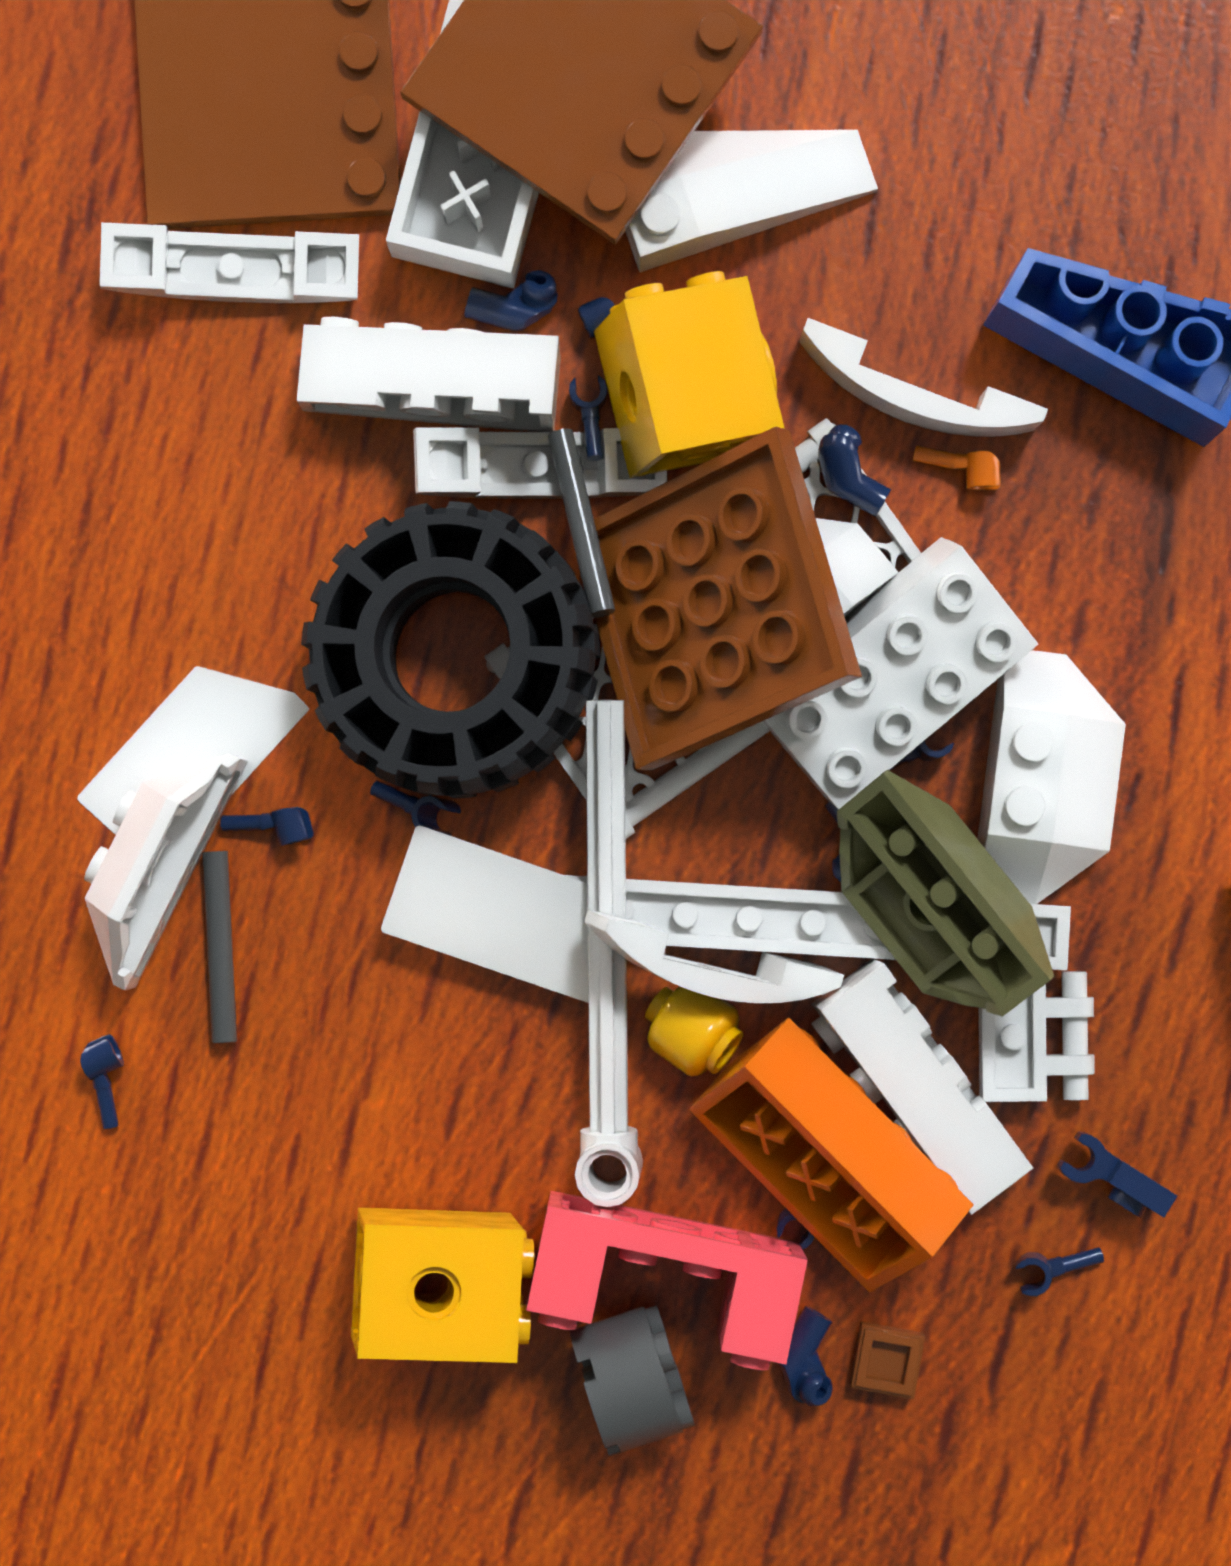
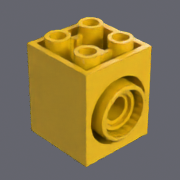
M716 271L692 277L686 281V288L664 292L662 283L635 287L625 292L626 299L620 304L609 309L610 314L594 330L616 425L620 432L621 446L629 479L702 464L775 426L784 428L777 399V379L774 361L769 345L760 330L748 276L726 280L724 272Z
M358 1207L351 1338L357 1358L517 1363L518 1344H528L530 1339L531 1311H526L527 1304H523L521 1280L522 1278L531 1279L533 1276V1239H527L526 1230L522 1228L511 1213ZM429 1273L444 1275L443 1282L436 1291L428 1294L414 1291L417 1282L424 1275Z

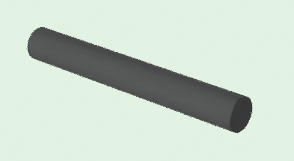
M559 429L551 432L548 435V440L584 592L592 617L608 616L616 610L573 431L571 429Z
M228 851L202 852L212 1043L236 1042L237 1025Z

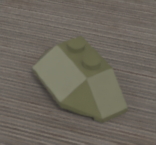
M886 770L837 810L838 828H841L839 854L842 893L922 993L961 1005L983 1008L988 1013L1003 1017L1055 977L1032 906L949 804Z

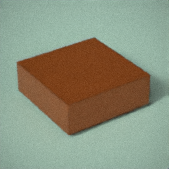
M860 1321L849 1382L851 1388L914 1399L925 1341L924 1333Z

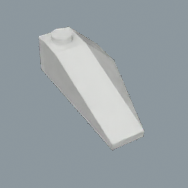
M858 130L694 131L625 232L640 273L877 192L878 187Z

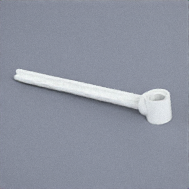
M587 700L585 703L588 910L626 918L624 700ZM588 926L590 1127L580 1130V1157L576 1165L575 1179L577 1188L584 1198L595 1205L611 1207L622 1204L632 1196L638 1186L643 1166L641 1149L638 1147V1130L628 1126L627 959L611 949ZM599 1156H615L623 1162L627 1174L619 1181H604L595 1173L592 1162Z

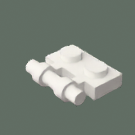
M1086 971L1062 972V997H1046L1045 984L1003 1017L988 1013L986 1009L978 1008L980 1097L985 1102L1047 1101V1076L1063 1075V1100H1089L1088 1075L1095 1074L1094 1054H1088V1017H1094V997H1087ZM1046 1018H1062L1063 1054H1046Z

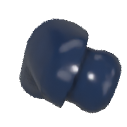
M534 270L525 275L524 283L505 296L472 287L464 317L510 331L524 330L549 314L555 306L558 297L556 281L550 273Z
M840 424L834 426L827 435L823 436L818 449L825 485L833 494L876 517L891 489L862 473L858 454V447L862 443L859 433L848 425Z
M805 1306L794 1325L787 1364L779 1363L790 1394L798 1402L806 1403L811 1407H818L825 1404L833 1392L831 1379L826 1376L817 1353L819 1345L833 1322L818 1311Z

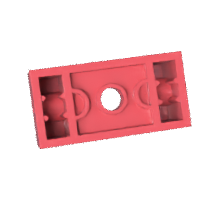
M555 1191L550 1192L526 1311L539 1313L537 1320L539 1323L564 1330H575L577 1321L592 1323L607 1246L619 1249L618 1258L632 1263L655 1266L658 1256L674 1259L683 1263V1272L710 1279H720L722 1270L728 1271L716 1328L721 1351L732 1353L730 1362L755 1370H769L770 1361L787 1364L808 1261L799 1242L622 1205L611 1207L599 1206L584 1197Z

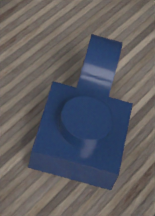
M1078 1131L1074 1138L1088 1147L1090 1160L1082 1168H1074L1067 1162L1059 1160L1056 1166L1064 1176L1078 1183H1088L1096 1179H1103L1114 1186L1108 1198L1141 1218L1147 1207L1162 1217L1166 1216L1177 1198L1176 1194L1109 1153L1097 1138L1085 1132Z

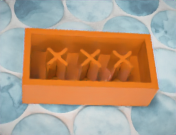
M789 1017L735 1058L689 1108L701 1123L869 1293L932 1258L974 1205L958 1189L954 1179L945 1171L937 1168L912 1142L906 1130L892 1122L866 1096L863 1087L856 1080L845 1075L820 1049L815 1038L808 1032L800 1029Z

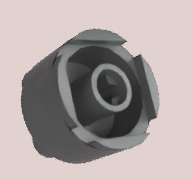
M657 1305L646 1309L643 1306L576 1328L575 1330H570L577 1363L582 1362L584 1367L582 1368V1373L585 1380L586 1393L609 1457L683 1433V1430L695 1426L685 1389L674 1361Z

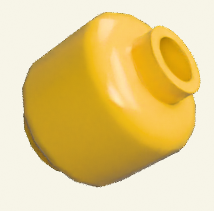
M681 986L675 991L669 987H664L652 1000L645 1013V1018L652 1022L647 1037L650 1048L688 1076H698L707 1070L712 1074L718 1073L733 1056L743 1037V1032L737 1028L739 1024L738 1011L732 1004L724 999L696 993Z

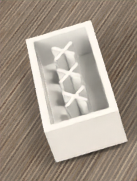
M449 0L441 32L464 0ZM420 111L386 237L391 257L514 289L539 192Z
M940 537L845 617L862 677L762 722L821 794L839 810L883 772L890 770L1039 644L964 548L957 543Z

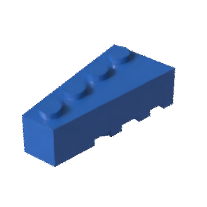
M1027 248L1007 279L983 326L1202 447H1205L1227 427L1231 419V309H1229V303L1204 297L1202 301L1168 292L1166 291L1167 286L1146 280H1142L1140 284L1110 276L1109 270Z

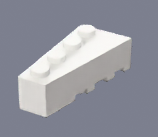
M322 317L320 325L304 324L297 402L303 411L528 432H553L555 430L561 364L559 336L484 333L464 328L448 329V331L422 330V327L397 322L385 323L384 328L359 327V322L353 319Z
M870 959L846 977L842 982L841 988L825 993L812 1003L820 1017L811 1024L833 1054L843 1047L859 1067L850 1074V1077L863 1087L866 1096L874 1104L883 1099L897 1118L894 1123L906 1130L912 1142L937 1168L945 1171L954 1179L958 1189L974 1204L969 1210V1213L972 1215L1031 1171L1033 1167L986 1102L980 1096L976 1097L970 1089V1081L954 1058L941 1044L937 1045L931 1037L930 1025L917 1007L902 992L898 993L893 984L897 980L883 962Z

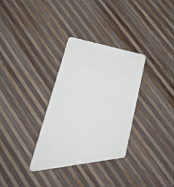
M196 666L83 789L77 799L116 835L120 826L113 823V817L122 798L129 789L138 792L144 781L227 753L238 755L248 760L233 791L234 793L311 707L297 693Z
M420 825L417 826L389 902L381 931L588 1003V925L585 923L588 911L587 883Z

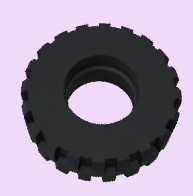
M449 501L446 508L433 509L427 503L407 507L404 511L405 517L393 522L382 517L364 528L368 537L358 546L353 548L346 543L332 559L338 565V568L328 584L322 580L318 581L310 598V601L318 606L313 622H304L301 645L309 649L310 664L302 667L306 689L315 693L319 705L315 713L325 731L335 735L341 743L340 749L356 764L364 766L374 773L376 777L417 793L429 796L472 798L476 797L477 793L490 790L500 792L518 785L519 778L532 770L540 772L556 759L553 753L565 739L571 741L583 723L578 719L587 700H593L598 680L593 676L595 659L600 658V639L594 630L587 597L575 576V572L561 555L536 531L530 530L520 524L514 517L495 509L488 512L477 509L472 503ZM463 592L486 600L499 612L510 636L509 659L502 678L483 700L460 711H438L418 703L402 686L396 666L397 645L407 621L422 605L443 594Z

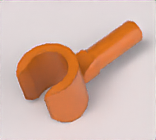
M916 445L913 461L953 470H966L967 490H997L1001 486L1000 461L991 452L976 451L966 454L957 452L955 454Z

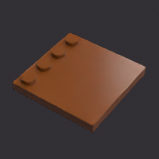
M134 0L148 225H166L167 229L386 216L393 214L400 188V168L389 0Z
M464 0L400 93L402 99L616 245L762 34L763 25L727 0Z
M775 426L594 519L616 610L608 616L595 618L617 700H624V727L637 770H654L862 677L790 430Z

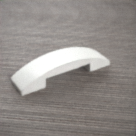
M101 222L100 289L157 297L224 302L319 303L353 301L358 298L359 234L295 231V237L178 232L168 231L166 225Z
M810 318L807 319L799 340L810 357L821 369L845 390L883 413L926 429L965 436L995 437L1016 435L1034 431L1044 421L1048 411L1047 408L989 386L979 397L976 408H972L859 365L868 340Z
M479 428L413 429L416 494L489 499H562L548 440V435L551 432H479ZM604 428L600 430L603 458L599 461L587 460L584 432H573L588 498L642 495L667 482V471L629 479L621 446L619 428Z
M588 910L585 918V923L604 943L631 963L673 984L718 999L746 1003L797 1001L823 995L841 988L844 978L843 974L821 965L768 952H762L757 973L754 976L666 955L664 952L669 933L647 923L593 910Z

